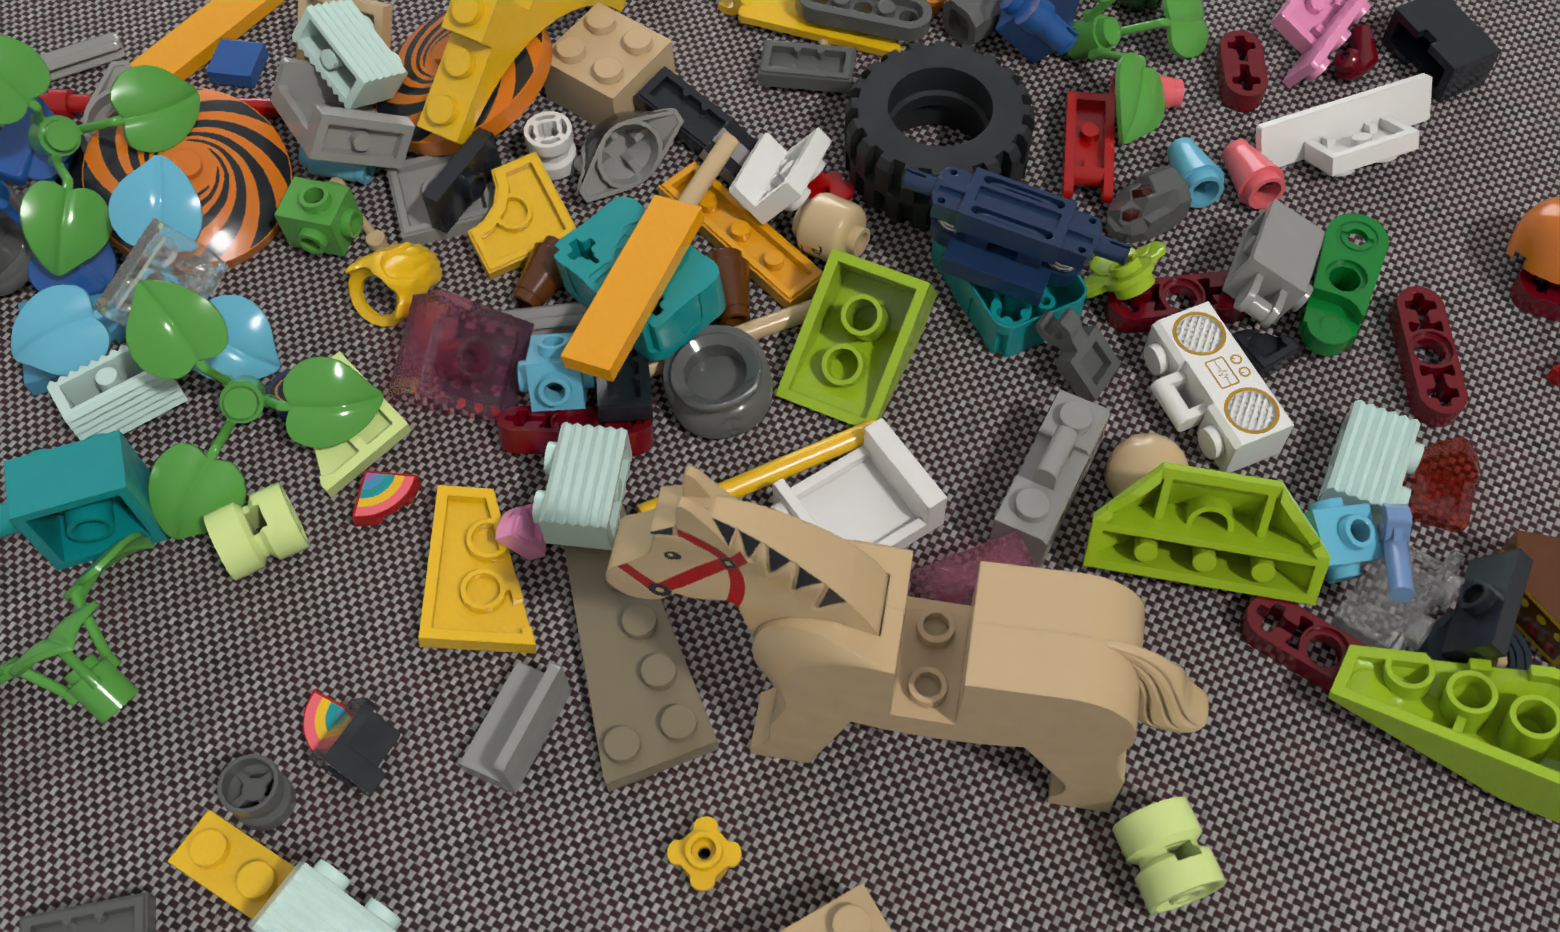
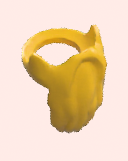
M404 242L380 248L371 254L359 258L346 268L345 275L350 274L348 292L352 304L360 316L373 325L389 327L404 321L413 310L417 296L427 293L430 287L440 282L442 268L440 267V260L437 258V254L430 251L428 247H424L420 243ZM376 275L396 292L397 304L391 314H379L366 302L363 288L368 277Z

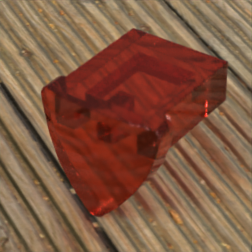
M1457 437L1444 440L1424 449L1420 463L1412 475L1410 487L1412 491L1407 504L1411 509L1412 521L1462 534L1469 525L1474 490L1479 479L1480 462L1474 447L1467 438Z

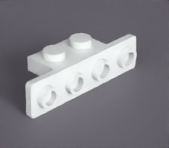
M1425 73L1418 74L1261 123L1256 127V149L1279 168L1305 160L1324 171L1325 174L1336 177L1350 175L1355 169L1373 163L1393 161L1398 155L1419 149L1420 131L1411 126L1425 122L1430 118L1432 77Z

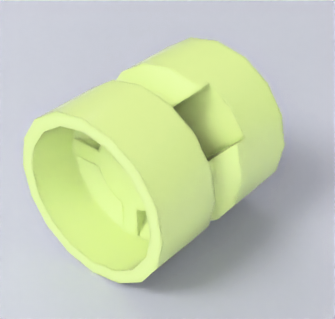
M279 482L250 494L248 505L244 507L232 502L203 515L212 543L228 573L235 581L265 568L266 560L269 556L273 555L283 560L310 548V543L298 515ZM263 527L258 533L256 529Z
M1186 797L1169 798L1145 806L1122 818L1112 828L1126 861L1130 864L1139 865L1140 871L1134 880L1151 914L1171 911L1193 903L1214 893L1227 883L1211 848L1201 846L1197 842L1203 831Z

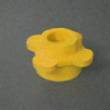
M708 816L698 818L694 822L693 830L682 840L672 841L667 849L669 862L674 866H681L684 873L690 879L692 888L700 892L711 890L715 886V882L725 875L728 868L736 867L742 857L739 844L734 841H727L718 831V822ZM701 849H708L710 856L706 859L700 858L698 854Z

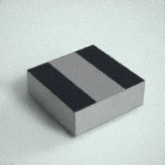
M732 118L699 154V157L704 161L723 132L733 135L738 140L739 145L719 173L730 185L757 143Z

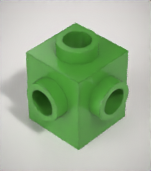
M294 176L274 214L289 245L302 248L313 254L328 253L344 257L352 240L359 236L363 226V214L358 208L350 187L343 186L334 181L322 182Z

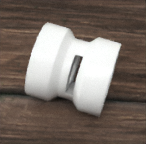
M544 111L532 116L524 126V138L529 154L536 151L551 180H559L569 176L575 170L574 161L578 156L573 142L574 134L569 118L555 111Z

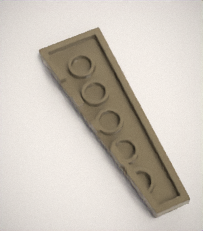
M623 503L620 510V519L627 515ZM564 545L602 774L608 792L718 750V740L661 599H642L629 596L609 584L606 579V573L612 550Z

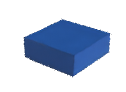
M221 38L206 70V74L212 84L255 88L269 57V52L265 43Z

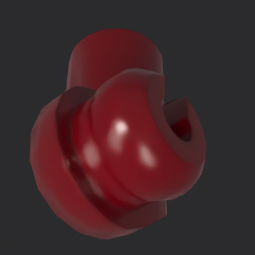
M1368 25L1353 27L1348 38L1350 48H1347L1348 54L1342 56L1339 51L1334 58V72L1342 80H1358L1378 63V53L1372 29Z

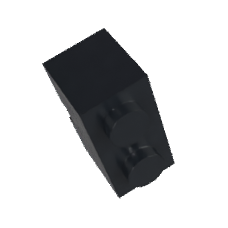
M1413 0L1395 7L1381 40V43L1403 66L1412 63L1418 70L1417 75L1425 73L1432 77L1431 96L1438 103L1483 85L1501 52V49L1453 0Z

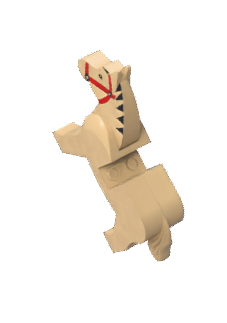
M686 466L683 484L661 486L655 509L626 515L620 519L606 573L607 582L614 588L629 596L642 599H662L671 594H680L696 599L728 601L739 608L754 639L752 645L754 660L774 686L767 691L761 692L750 746L751 754L810 763L850 722L930 738L986 745L1024 747L1050 770L1047 803L1108 813L1124 784L1126 751L1136 741L1138 720L1147 726L1159 730L1178 733H1194L1207 724L1209 705L1206 692L1190 680L1180 665L1169 661L1155 652L1143 649L1145 606L1135 592L1113 580L1086 573L980 561L971 606L910 597L908 592L914 551L876 543L843 539L828 530L795 516L748 501L738 500L717 485L701 470L693 466Z

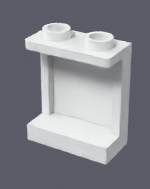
M881 418L864 428V442L861 447L791 488L783 478L773 483V505L770 509L800 518L803 521L828 530L843 539L903 549L944 524L948 497L885 420Z

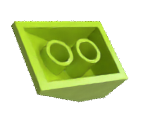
M832 248L775 395L853 426L868 420L877 421L881 419L921 338L938 293L929 282Z

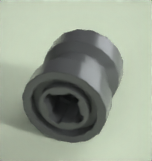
M248 754L231 761L221 772L217 783V795L222 805L251 830L260 832L274 830L286 822L296 805V790L291 781L280 772L274 762L263 755Z

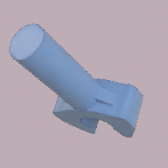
M1383 503L1384 524H1378L1377 529L1386 562L1389 597L1395 602H1408L1415 596L1408 546L1412 527L1411 509L1407 504Z

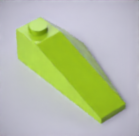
M1359 645L1349 646L1330 690L1329 699L1497 798L1560 824V669L1549 666L1530 665L1528 670L1493 667L1491 660L1469 658L1468 663L1432 660L1423 652Z

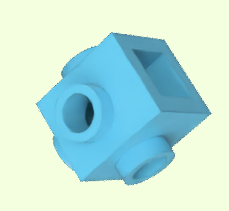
M573 333L531 335L526 360L518 361V383L521 392H529L532 412L585 409L588 388H596V376L572 370L563 365L560 355Z
M1336 497L1317 501L1307 506L1309 511L1305 512L1304 515L1330 553L1331 560L1326 572L1329 584L1362 577V566L1384 559L1379 541V532L1375 526L1369 503L1344 506L1343 499Z

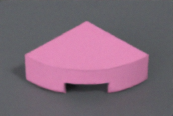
M533 503L512 508L504 513L498 523L495 540L529 561L545 557L546 543L540 525L533 522Z

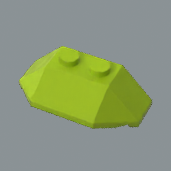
M1163 462L1094 512L1083 557V566L1315 606L1331 558L1328 549L1283 481Z

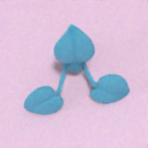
M155 155L122 179L113 190L108 206L109 219L118 236L126 243L136 247L152 245V253L158 265V272L150 274L144 280L168 281L191 289L185 278L176 273H171V264L165 258L163 246L175 250H184L194 245L203 227L202 206L196 190L186 174L167 157ZM62 284L43 289L35 294L18 314L11 334V353L17 362L54 375L68 376L70 370L78 371L80 365L88 366L91 360L98 361L101 355H107L111 344L110 333L99 319L129 311L132 299L93 310L89 294L79 286ZM221 295L209 300L219 310L226 322L229 342L222 353L213 358L205 359V361L223 373H230L233 378L249 375L261 379L277 372L281 368V362L276 351L271 325L260 307L253 301L238 295ZM196 366L192 368L199 374L208 377L205 374L201 373Z

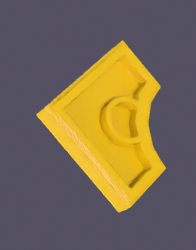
M536 151L491 170L495 188L493 206L482 222L467 231L468 239L490 280L526 265L536 242L542 243L546 236L550 235L562 239L572 230L577 229Z

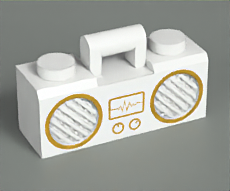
M1209 301L1162 318L1152 324L1143 354L1150 372L1156 376L1159 375L1160 378L1151 384L1150 390L1176 430L1182 432L1199 425L1196 433L1202 452L1207 458L1214 459L1223 472L1231 473L1279 454L1294 424Z

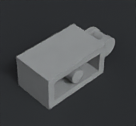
M1274 198L1244 230L1224 282L1222 291L1235 299L1233 308L1239 312H1245L1257 320V323L1263 328L1274 324L1289 309L1293 312L1298 311L1306 303L1313 291V286L1309 282L1317 266L1325 231Z

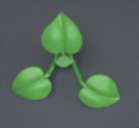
M1093 0L1099 4L1092 9L1083 11L1084 19L1073 22L1072 28H1075L1079 35L1076 36L1078 39L1073 47L1067 52L1071 58L1077 60L1088 57L1090 61L1100 58L1118 61L1115 73L1118 145L1128 144L1152 132L1160 125L1165 112V94L1158 72L1154 68L1146 67L1144 56L1133 52L1123 53L1111 50L1114 45L1118 44L1121 36L1167 27L1168 46L1174 55L1183 59L1198 56L1205 49L1209 37L1207 22L1203 18L1205 11L1202 0H1162L1166 18L1120 27L1114 17L1100 14L1116 0Z
M0 35V125L19 121L26 114L29 107L32 110L30 120L33 122L28 132L29 143L38 154L48 157L49 165L54 166L63 183L61 186L55 182L44 180L30 185L20 202L19 217L21 228L35 258L51 274L61 276L96 255L106 245L112 232L108 206L105 200L94 190L88 188L73 189V178L62 162V156L71 155L79 148L82 134L123 125L125 139L133 149L146 153L169 150L183 141L194 127L200 110V95L195 87L169 71L156 66L140 65L124 70L116 77L111 86L110 103L118 116L77 125L70 118L61 115L44 117L41 105L34 98L43 94L50 85L51 76L46 63L27 44L14 38Z
M142 280L135 286L126 324V343L133 360L147 373L164 379L181 378L196 366L201 373L222 383L225 387L219 397V407L227 419L207 454L193 444L177 443L165 450L152 468L148 485L150 506L159 526L169 537L180 540L207 533L208 531L203 519L204 514L232 502L243 507L247 489L242 472L232 462L216 458L237 423L252 422L259 417L265 406H269L277 411H288L286 418L288 435L293 441L311 448H329L348 441L360 433L372 421L380 409L384 399L383 392L365 380L349 365L330 357H310L300 361L288 372L283 382V393L287 401H280L274 395L266 394L267 389L265 385L253 376L242 375L233 378L230 373L221 372L205 361V359L213 358L222 353L229 342L228 327L219 310L202 295L182 285L162 280Z
M134 532L109 547L80 575L64 594L63 598L68 602L72 600L76 611L57 624L51 630L47 639L33 645L20 658L15 656L1 664L0 684L10 679L21 677L63 697L71 706L79 702L101 724L105 723L130 701L140 690L116 668L122 662L111 652L93 617V614L101 605L96 600L87 604L86 596L103 571L128 555L145 549H154L153 542L144 533ZM82 624L87 629L102 661L93 653L84 661H81L72 652L74 651L77 633ZM59 655L73 669L64 677L72 687L69 688L30 668L39 661Z

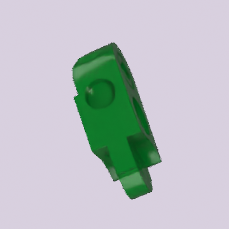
M1348 213L1339 215L1331 220L1325 231L1317 266L1309 282L1313 286V291L1306 303L1301 307L1299 315L1301 320L1298 329L1304 344L1312 352L1319 355L1333 356L1338 355L1345 348L1350 349L1356 338L1359 326L1365 317L1389 246V237L1384 227L1375 219L1364 214ZM1349 234H1358L1364 238L1365 244L1355 245L1348 240L1347 236Z

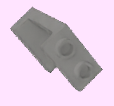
M287 57L280 60L270 101L309 159L394 169L403 168L415 129V125L409 117L377 113L371 104L347 109L344 107V102H339L338 95L333 94L332 87H327V80L321 78V72H316L315 65L310 64V61Z

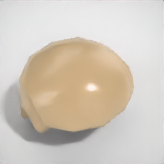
M1157 433L1134 434L1118 444L1110 454L1105 468V484L1115 498L1163 462L1189 465L1184 452L1173 440Z

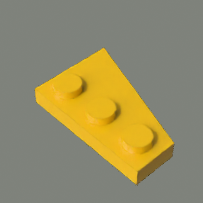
M438 485L418 637L420 647L536 654V642L528 622L524 598L519 580H517L510 549L495 540L501 514L494 489Z

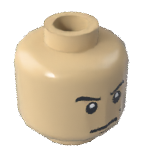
M819 193L812 199H806L794 216L792 230L793 234L796 235L798 247L805 254L826 263L832 248L858 257L864 252L870 239V230L866 228L865 211L858 204L832 193Z

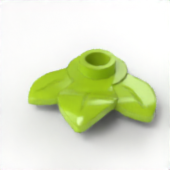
M1152 241L1137 250L1131 247L1124 266L1095 256L1089 265L1093 273L1083 280L1087 287L1085 299L1108 291L1114 292L1118 300H1127L1148 290L1155 283V278L1152 274L1155 268L1154 263L1165 255V244L1159 241Z

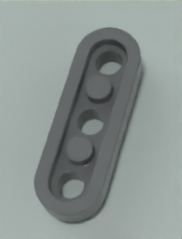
M795 0L797 13L806 21L908 42L917 41L926 36L930 29L932 8L926 0Z

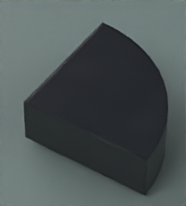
M1245 329L1232 334L1262 379L1299 359L1304 349L1296 341L1282 334L1278 338L1268 334L1254 333V329Z

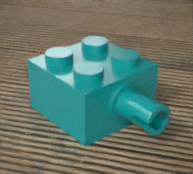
M120 430L107 434H94L85 440L51 449H38L30 452L28 455L3 461L7 502L0 503V538L21 532L57 571L97 560L109 547L134 532L144 533L153 544L168 540V535L159 526L150 506L148 485L151 472Z

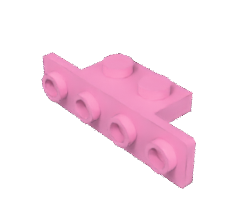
M1286 0L1270 23L1301 54L1298 61L1282 81L1288 88H1291L1304 78L1311 82L1325 71L1331 63L1327 56L1337 50L1350 37L1351 32L1348 30V27L1361 19L1371 8L1368 0Z

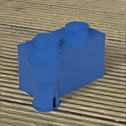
M1002 0L1000 3L1002 10L995 30L1033 63L1038 62L1052 52L1057 56H1061L1068 52L1078 39L1076 36L1079 35V32L1072 28L1080 0Z

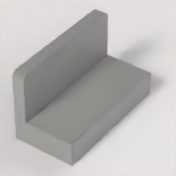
M517 661L459 763L464 772L516 795L572 692L562 666L551 662L544 673Z

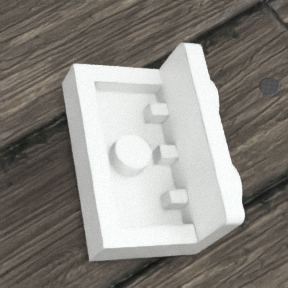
M818 127L786 151L769 133H765L758 139L729 187V192L762 225L784 209H787L789 212L795 211L811 193V190L807 187L808 184L824 169L826 162L822 158L832 140Z

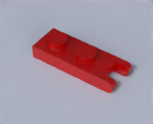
M1067 91L1064 114L1061 197L1072 200L1075 189L1074 185L1101 187V203L1112 202L1114 191L1116 95Z

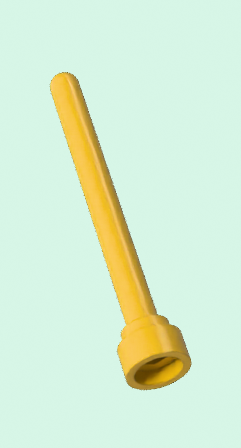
M868 420L717 483V485L735 498H741L767 487L782 478L786 479L861 447L864 442V428L876 422V420ZM658 497L636 505L637 513L655 509Z

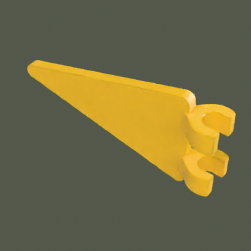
M720 0L718 3L720 11L731 16L738 15V20L744 24L815 41L824 39L828 44L857 48V51L878 56H884L895 49L899 53L901 52V45L891 38L806 21L797 13L795 0Z

